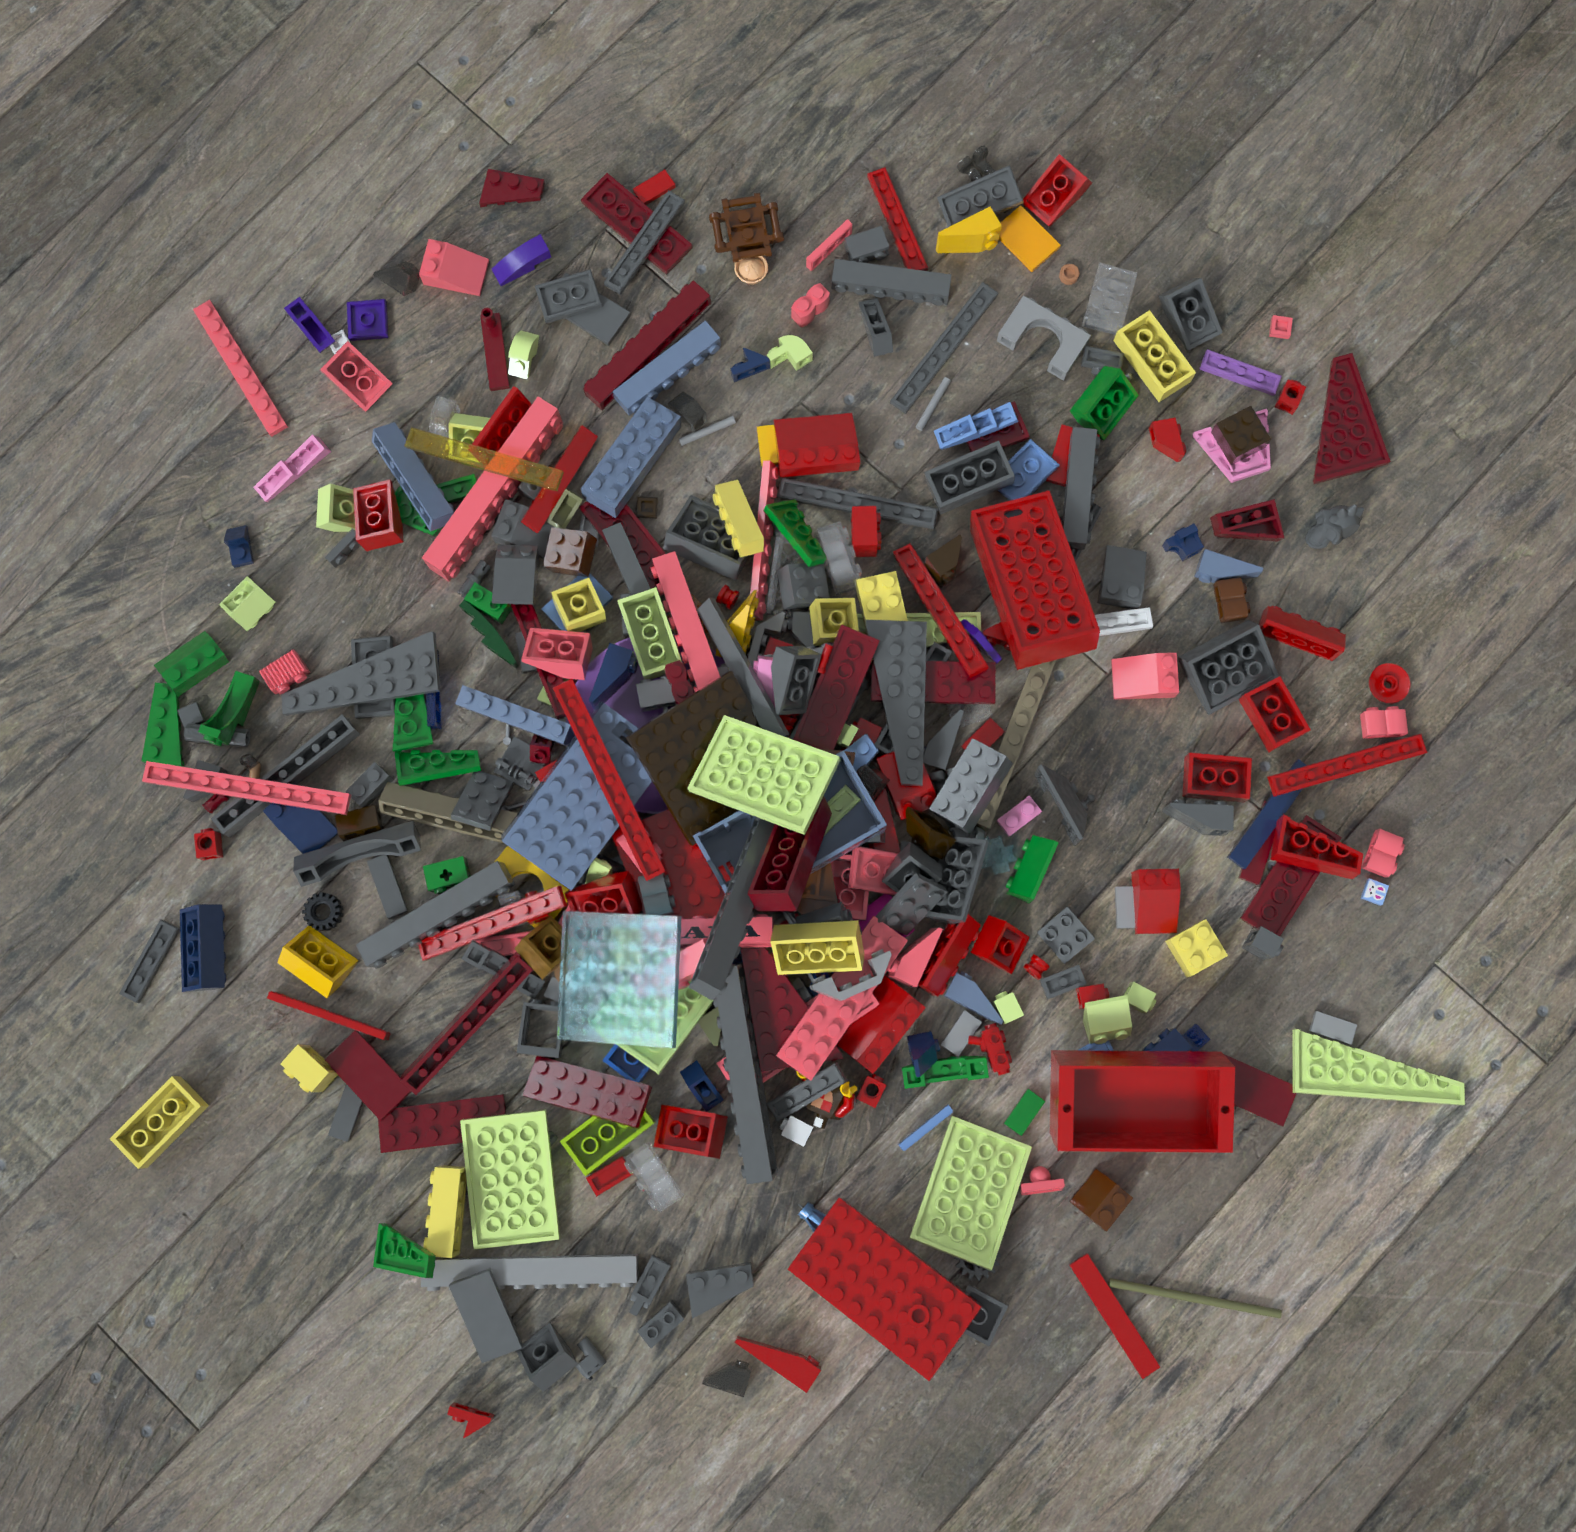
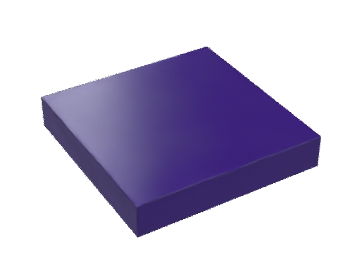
M386 299L347 302L349 341L389 338Z
M963 619L961 623L978 649L993 662H996V664L1002 660V657L984 634L969 621Z

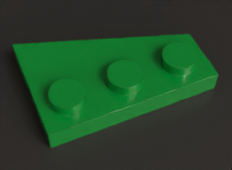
M398 487L395 491V496L402 523L436 537L443 527L430 531L402 487Z

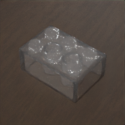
M1099 263L1081 326L1116 335L1117 331L1123 328L1137 272Z
M840 521L817 528V540L827 557L824 563L836 595L855 590L856 579H861L862 575L859 564H855L854 548L852 545H848V531L846 527H842Z
M650 1142L643 1144L624 1157L627 1161L624 1163L626 1169L630 1174L634 1173L638 1178L636 1184L642 1193L644 1191L647 1192L650 1197L648 1203L654 1211L658 1210L660 1213L684 1196Z

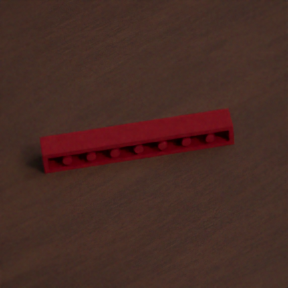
M694 280L690 284L684 285L678 296L671 298L667 306L662 311H658L654 315L653 320L649 324H645L635 338H630L626 346L621 351H617L613 355L612 360L607 365H603L594 378L587 380L583 388L585 396L603 411L615 399L613 391L660 355L711 304L710 295Z
M517 951L401 1074L400 1082L415 1095L425 1087L533 971Z

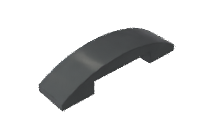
M473 940L461 958L476 968H481L492 975H495L509 960L504 955ZM531 972L516 990L535 999L545 980Z

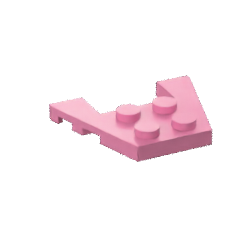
M1266 408L1255 413L1268 433V410ZM1211 427L1193 433V438L1231 483L1269 471L1271 468L1269 444L1266 448L1230 465L1212 435Z

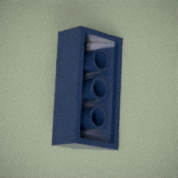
M198 904L180 909L182 992L225 988L227 978L224 972L226 954L224 952L225 932L223 931V921L225 914L222 904Z

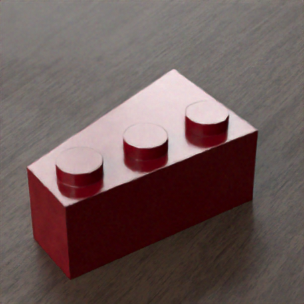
M1275 499L1218 513L1210 517L1215 537L1275 542L1284 539Z

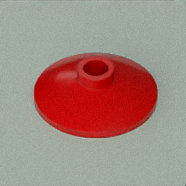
M1386 663L1379 665L1372 671L1369 677V688L1376 699L1384 703L1393 704L1403 700L1409 693L1410 678L1402 667ZM1384 682H1388L1390 688H1386Z

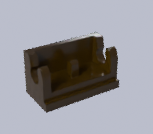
M376 805L348 811L347 815H335L338 836L343 842L383 830L380 812H377Z

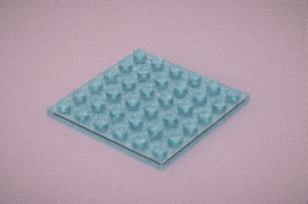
M563 911L557 1039L676 1048L682 916Z

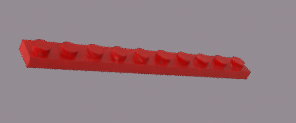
M573 679L553 687L557 699L645 880L648 881L666 872Z

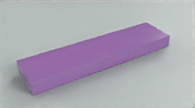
M1208 349L1199 368L1202 371L1272 396L1276 394L1282 377Z

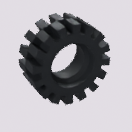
M323 892L313 894L312 898L309 897L307 899L308 903L303 905L305 910H302V914H305L303 918L309 926L320 931L331 930L330 928L337 927V923L340 924L342 921L340 917H343L344 913H342V910L344 909L337 897ZM321 904H327L331 910L329 917L324 920H320L316 916V909Z

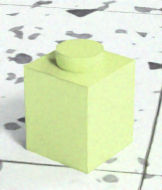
M1135 982L1129 984L1124 994L1128 997L1129 1006L1141 1013H1147L1148 1010L1151 1011L1156 1004L1154 999L1156 993Z
M1004 991L995 996L996 1000L992 1003L996 1012L1002 1018L1003 1025L1024 1015L1013 992L1008 994L1007 991Z

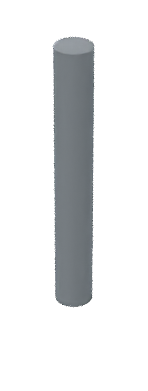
M944 377L916 425L918 430L922 431L951 382L949 378Z
M731 416L681 437L679 442L683 446L733 425L736 421Z

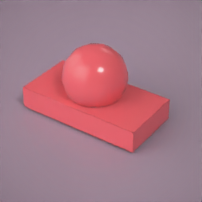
M1037 1166L1030 1172L1032 1183L1021 1184L1019 1189L1022 1196L1062 1191L1065 1187L1064 1178L1051 1180L1048 1169L1043 1166Z

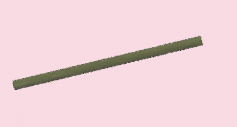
M1110 1278L1108 1283L1109 1287L1279 1319L1282 1316V1310L1113 1278Z

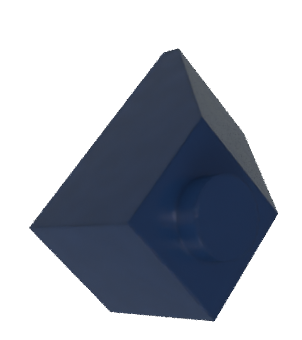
M931 1031L907 1036L909 1054L916 1077H921L938 1060L936 1052L940 1051L938 1039L933 1038Z
M697 1060L680 1071L688 1088L706 1112L724 1100Z

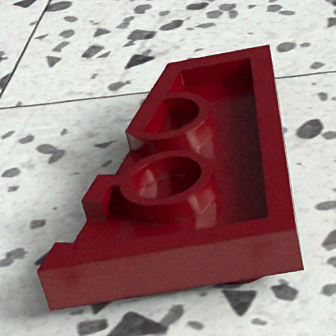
M488 169L479 205L480 207H487L488 204L505 205L506 202L541 201L545 181L540 178Z

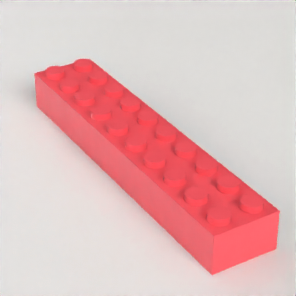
M540 397L536 398L423 555L422 559L430 570L449 582L459 574L463 562H467L470 559L473 548L482 542L486 530H490L494 525V519L500 514L505 499L509 500V498L515 496L518 490L517 487L531 467L537 465L541 453L550 447L551 439L562 430L563 422L556 407Z

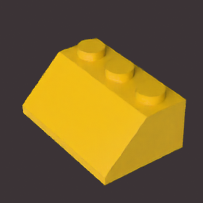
M308 925L283 946L277 963L328 998L342 985L358 963V960Z

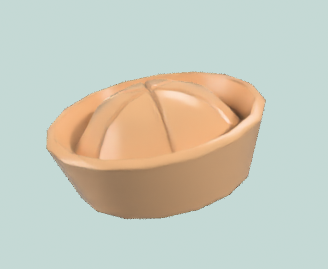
M764 256L741 259L735 263L734 270L742 282L754 285L765 278L768 272V263Z

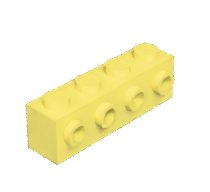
M734 480L715 485L713 501L715 506H719L720 518L725 520L726 532L732 537L734 550H738L740 557L764 552V537L739 481Z

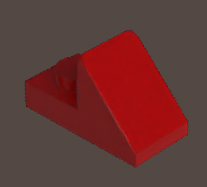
M455 1402L450 1405L447 1415L453 1416L452 1419L454 1421H468L463 1438L489 1424L495 1414Z

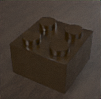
M1252 406L1216 423L1211 431L1230 465L1266 448L1271 441L1269 434Z

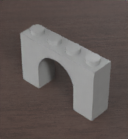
M1023 296L1000 330L997 342L1014 351L1028 330L1035 327H1045L1052 330L1059 339L1060 348L1050 361L1047 371L1064 381L1085 349V346H1087L1091 335L1084 328H1078L1071 324L1067 318L1057 316L1050 308H1044L1034 299Z

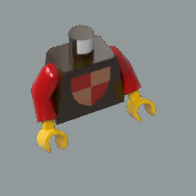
M796 1071L797 1075L802 1078V1081L807 1080L805 1076ZM848 1081L809 1103L807 1109L817 1113L813 1125L825 1129L829 1118L840 1120L853 1110L854 1094L857 1091V1087L855 1085L849 1087Z

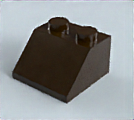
M958 535L926 556L925 567L938 587L942 584L945 586L954 579L962 542L961 535Z
M909 806L906 808V830L912 836L911 840L916 845L922 846L924 848L923 852L931 858L943 859L956 839L933 816Z

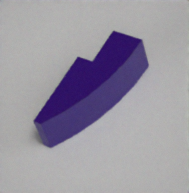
M540 234L510 252L492 268V271L500 286H503L535 270L534 266L551 258V254Z
M300 296L284 307L286 313L319 353L336 342Z

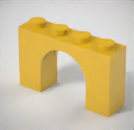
M509 846L496 859V861L505 863L512 879L520 874L529 873L536 875L541 880L544 891L556 886L562 887L563 894L570 890ZM566 897V907L550 912L556 921L569 905ZM539 922V923L534 924V925H532V926H533L534 928H536V927L539 926L542 922Z

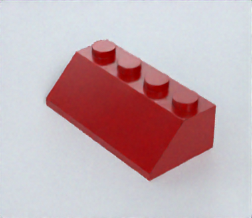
M1267 606L1261 615L1259 625L1265 637L1330 661L1336 659L1345 650L1346 634L1341 633L1337 628H1327L1318 621L1305 620L1299 614L1286 613L1278 606Z
M969 914L965 922L946 925L922 974L918 987L932 996L939 997V995L946 991L948 987L947 981L950 976L953 977L959 968L957 966L959 961L966 957L969 952L968 946L971 941L976 940L980 933L978 929L981 925Z

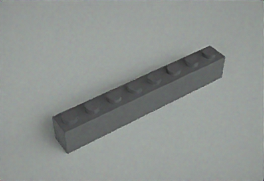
M342 714L261 779L297 785L357 738L360 733L350 720ZM236 798L215 814L211 820L222 834L232 837L259 816L271 803Z
M500 861L494 862L356 944L366 967H374L376 969L383 967L390 958H397L403 955L405 949L420 945L422 943L421 940L427 936L433 937L440 932L439 929L444 926L454 925L457 923L458 918L474 913L475 908L480 905L485 906L493 901L492 898L498 894L501 896L511 890L510 887L514 886L515 883L505 863Z

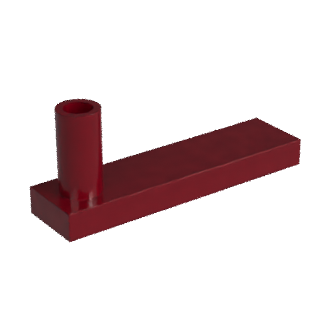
M484 308L481 311L480 318L490 391L510 389L500 313H493L490 308Z

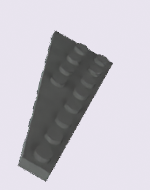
M866 620L865 626L868 636L880 640L873 656V662L901 785L922 786L927 622Z
M428 632L282 694L283 715L288 716L440 692L436 633Z

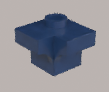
M1195 523L1177 530L1174 533L1175 535L1166 539L1162 545L1165 552L1172 551L1177 553L1182 562L1200 553L1204 548Z

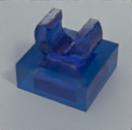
M1196 1023L1182 1034L1184 1039L1192 1046L1191 1051H1198L1211 1040Z

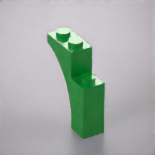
M235 671L220 706L209 720L200 725L198 732L204 736V740L220 747L222 743L230 744L237 724L243 726L260 682L256 677Z

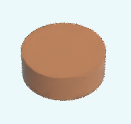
M1074 264L1064 265L1059 273L1061 282L1066 285L1076 283L1080 274L1078 267Z

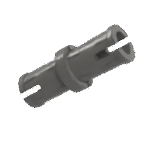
M480 560L472 573H468L466 581L457 593L459 595L462 594L461 596L465 598L474 582L480 585L482 583L481 579L491 567L483 560Z

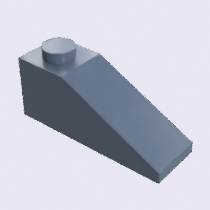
M1205 549L1200 556L1194 577L1199 578V581L1203 583H1215L1219 580L1240 577L1241 579L1255 578L1262 573L1263 567Z
M962 971L960 974L956 973L944 997L999 1026L1002 1025V1018L977 984L971 980L972 976Z

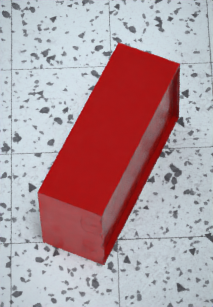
M1051 1050L1050 1135L1057 1151L1233 1153L1235 1066L1222 1052Z

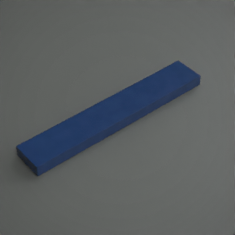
M1297 759L1288 771L1307 765ZM1302 789L1275 797L1271 794L1227 858L1243 870L1246 869L1276 827L1277 820L1287 812Z

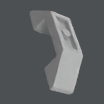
M781 612L756 627L748 659L751 658L755 661L758 659V655H763L760 654L761 646L765 647L768 635H765V633L781 637L782 631L786 632L788 626L786 613Z
M883 949L872 953V958L867 961L874 976L872 977L871 974L860 977V982L853 986L851 982L839 987L841 990L839 992L832 977L826 978L825 975L814 979V984L809 987L812 991L835 1000H845L880 984L892 954L890 951L884 952Z

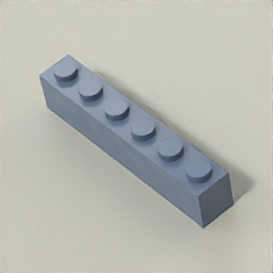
M704 321L613 391L615 400L629 416L633 413L635 414L647 397L655 400L658 394L664 389H669L674 384V381L685 377L691 368L702 364L708 355L715 354L721 346L720 337Z
M395 422L373 429L372 443L428 529L433 531L444 527L454 514L453 506L450 503L448 504L444 498L443 491L434 483L433 476L425 469L422 459L418 458L415 454L414 447L406 440L403 430L399 429Z
M462 685L455 703L467 710L568 746L575 736L571 725L464 685Z

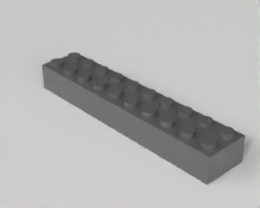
M743 962L733 964L734 969L725 981L728 983L726 990L722 995L718 994L713 999L715 1008L718 1007L719 1011L717 1025L719 1029H722L723 1037H720L721 1049L725 1050L726 1053L724 1068L726 1072L729 1071L730 1080H727V1087L729 1093H732L733 1096L731 1111L732 1114H736L737 1122L734 1123V1130L736 1136L739 1135L740 1138L738 1154L739 1157H743L744 1165L741 1166L743 1179L746 1178L747 1184L773 1181L778 1173L744 966Z

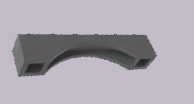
M414 821L406 822L295 856L293 872L300 886L303 887L322 881L337 869L363 858L378 855L404 856L421 851L420 835Z

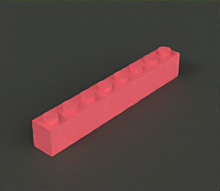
M674 551L652 558L654 566L650 568L653 578H658L659 580L656 586L659 595H664L665 597L662 603L665 612H670L671 614L668 620L671 629H676L677 635H674L677 646H682L684 652L680 654L683 663H688L690 669L687 670L690 682H695L696 687L693 688V691L696 693L719 678L720 674L676 552Z

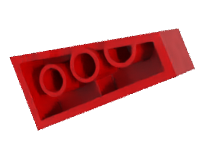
M1284 814L1277 820L1270 860L1348 879H1354L1361 873L1363 853L1339 841L1335 842L1327 838V835L1321 832L1317 833L1309 829L1307 825L1301 822L1297 823L1291 820V817Z

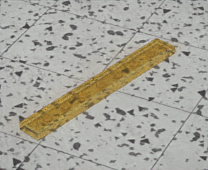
M412 427L404 445L411 450L554 491H558L564 474L559 469Z

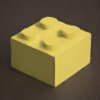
M590 578L551 592L553 603L566 631L581 632L606 622L604 608Z
M855 598L815 599L810 605L814 646L829 642L834 643L841 624L859 631Z
M1207 919L1196 923L1165 941L1186 978L1197 974L1228 956Z
M298 1044L281 1063L285 1068L283 1070L284 1073L292 1079L295 1077L300 1082L299 1086L307 1093L309 1091L313 1093L323 1092L338 1075L310 1045Z

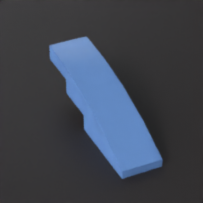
M1011 402L993 410L989 408L974 416H965L934 430V434L942 450L980 438L1019 421Z

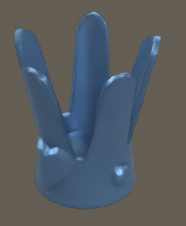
M809 1202L805 1207L798 1204L802 1208L798 1215L807 1222L814 1233L826 1214L815 1209L813 1204Z

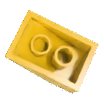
M991 206L938 232L936 252L977 253L995 248L999 241L1002 225Z

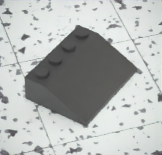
M690 495L666 532L663 549L669 552L675 551L676 555L735 581L749 558V555L740 557L738 550H734L732 537L726 532L725 520L720 518L719 507Z
M1250 620L1233 627L1178 657L1186 678L1208 715L1240 699L1244 694L1279 677L1260 625Z
M954 837L956 841L944 858H936V862L942 865V879L938 884L946 888L947 894L925 917L947 924L966 921L988 848V840Z

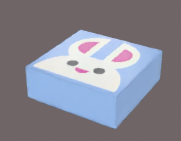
M1369 878L1365 883L1361 899L1381 906L1389 886Z

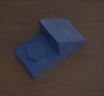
M743 348L746 362L736 363L730 368L735 383L770 369V360L762 354Z
M244 525L227 529L224 543L229 547L232 566L236 568L254 564L248 526Z

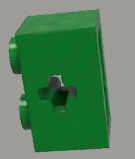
M475 582L464 598L477 611L501 625L512 610L510 604L492 603V592Z
M464 856L423 866L427 889L435 894H442L448 888H452L471 877L468 861ZM447 872L452 874L449 880L444 879L447 876Z

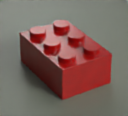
M1281 676L1244 694L1238 699L1268 753L1305 735L1311 730Z
M1188 753L1184 758L1182 797L1246 802L1250 799L1252 758Z

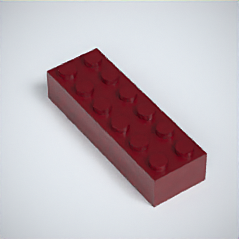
M824 796L805 835L777 824L774 825L748 891V895L757 911H797L832 815Z

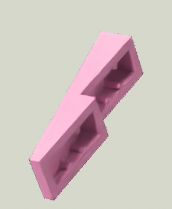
M312 434L286 461L281 460L253 488L265 502H269L331 453V451L319 437Z

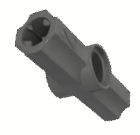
M187 724L184 729L186 742L211 744L209 741L204 740V736L198 732L200 725ZM235 728L231 742L227 746L248 747L251 738L250 730Z

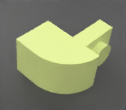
M519 331L515 335L508 356L510 358L508 374L525 379L529 378L531 361L537 354L539 335L525 331Z
M793 335L780 337L779 347L772 348L767 354L771 369L786 359L790 361L796 371L813 361V353L805 341Z

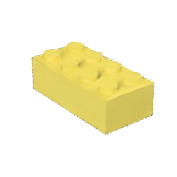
M1150 310L1117 331L1113 341L1121 352L1124 353L1126 359L1158 402H1161L1192 381L1196 374L1195 370Z
M896 571L856 579V591L864 625L866 620L908 621Z
M858 920L774 925L771 946L778 975L862 971L865 953Z
M172 1076L110 1140L138 1169L148 1168L209 1105L181 1076Z
M442 1165L435 1167L430 1176V1184H433V1189L428 1197V1206H431L430 1215H427L426 1228L429 1229L428 1237L424 1239L423 1248L436 1255V1257L453 1258L459 1255L461 1250L467 1188L465 1167Z

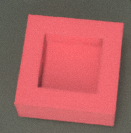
M1273 315L1269 337L1289 339L1293 318Z

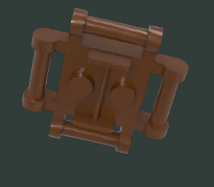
M760 192L748 197L727 200V198L721 199L724 213L713 212L709 215L715 236V251L717 253L731 251L733 263L739 262L741 259L764 255L766 257L772 256L770 244L784 241V235L780 230L777 214L778 204L771 202L762 206ZM754 203L756 205V207L729 211V208L749 205ZM770 214L773 229L772 235L767 233L764 215ZM721 222H725L729 240L727 243L723 242Z

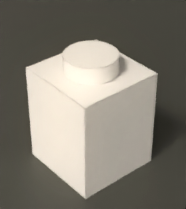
M791 1115L789 1119L784 1118L779 1129L783 1130L782 1136L804 1147L813 1126Z

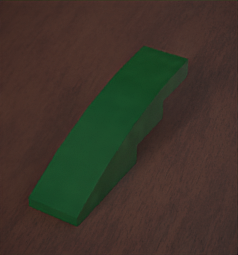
M463 600L459 607L473 618L470 623L473 629L485 636L481 641L483 645L517 669L519 667L517 661L496 629L479 611Z

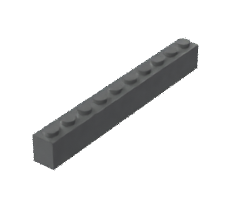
M758 817L754 819L688 987L710 1000H713L718 994L722 995L728 985L725 982L726 978L730 976L734 969L732 962L740 953V941L745 938L748 931L745 929L746 925L750 923L754 916V912H752L754 905L748 895V891L775 825Z

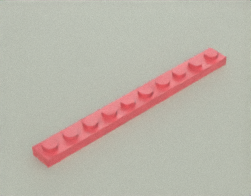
M146 761L142 779L143 782L343 815H347L351 794L149 761Z

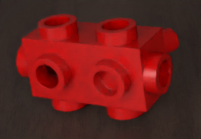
M996 1023L984 1026L985 1030L981 1031V1037L968 1036V1044L980 1045L981 1052L987 1053L992 1073L997 1072L998 1076L1010 1073L1009 1064L1012 1063V1058L1009 1050L1005 1051L1003 1043L1006 1042L1004 1031H999Z

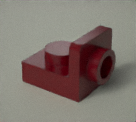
M534 734L530 743V761L549 764L551 761V750L555 741Z

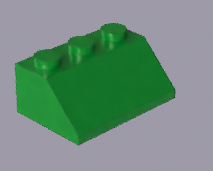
M1104 366L1071 408L1070 412L1081 426L1097 429L1100 439L1105 440L1139 395L1121 369Z
M204 631L154 664V667L177 697H179L229 663V661L215 641Z
M1035 835L1030 840L1026 838L1021 849L1025 852L1022 858L1018 857L1013 868L1016 869L1014 877L1010 876L1005 887L1008 888L1006 894L1030 904L1035 899L1059 842Z

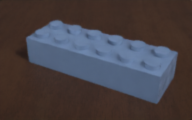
M647 397L581 487L582 498L616 518L681 428V416Z

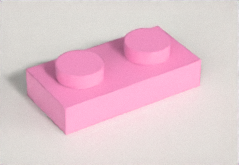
M1029 795L1001 816L997 823L1010 837L1042 811Z

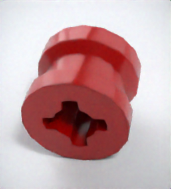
M725 584L719 592L716 602L725 604L726 608L731 610L740 592L731 590Z
M1035 954L1031 956V961L1023 966L1037 980H1040L1042 973L1050 967Z

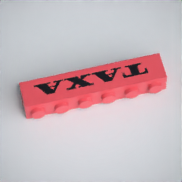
M758 914L756 917H753L750 923L746 925L745 929L748 931L745 938L740 941L739 946L741 948L772 947L773 918L767 914ZM675 916L671 917V920H663L661 917H652L650 920H644V946L646 950L685 949L702 939H708L716 916L710 919H705L704 916H693L692 919Z

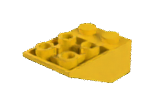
M754 590L727 620L745 655L751 643L752 635H750V632L755 623V617L753 616L759 603V598H756L757 590ZM717 648L715 656L722 657Z

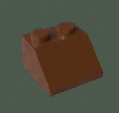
M1095 1168L1069 1202L1098 1227L1107 1232L1133 1197Z

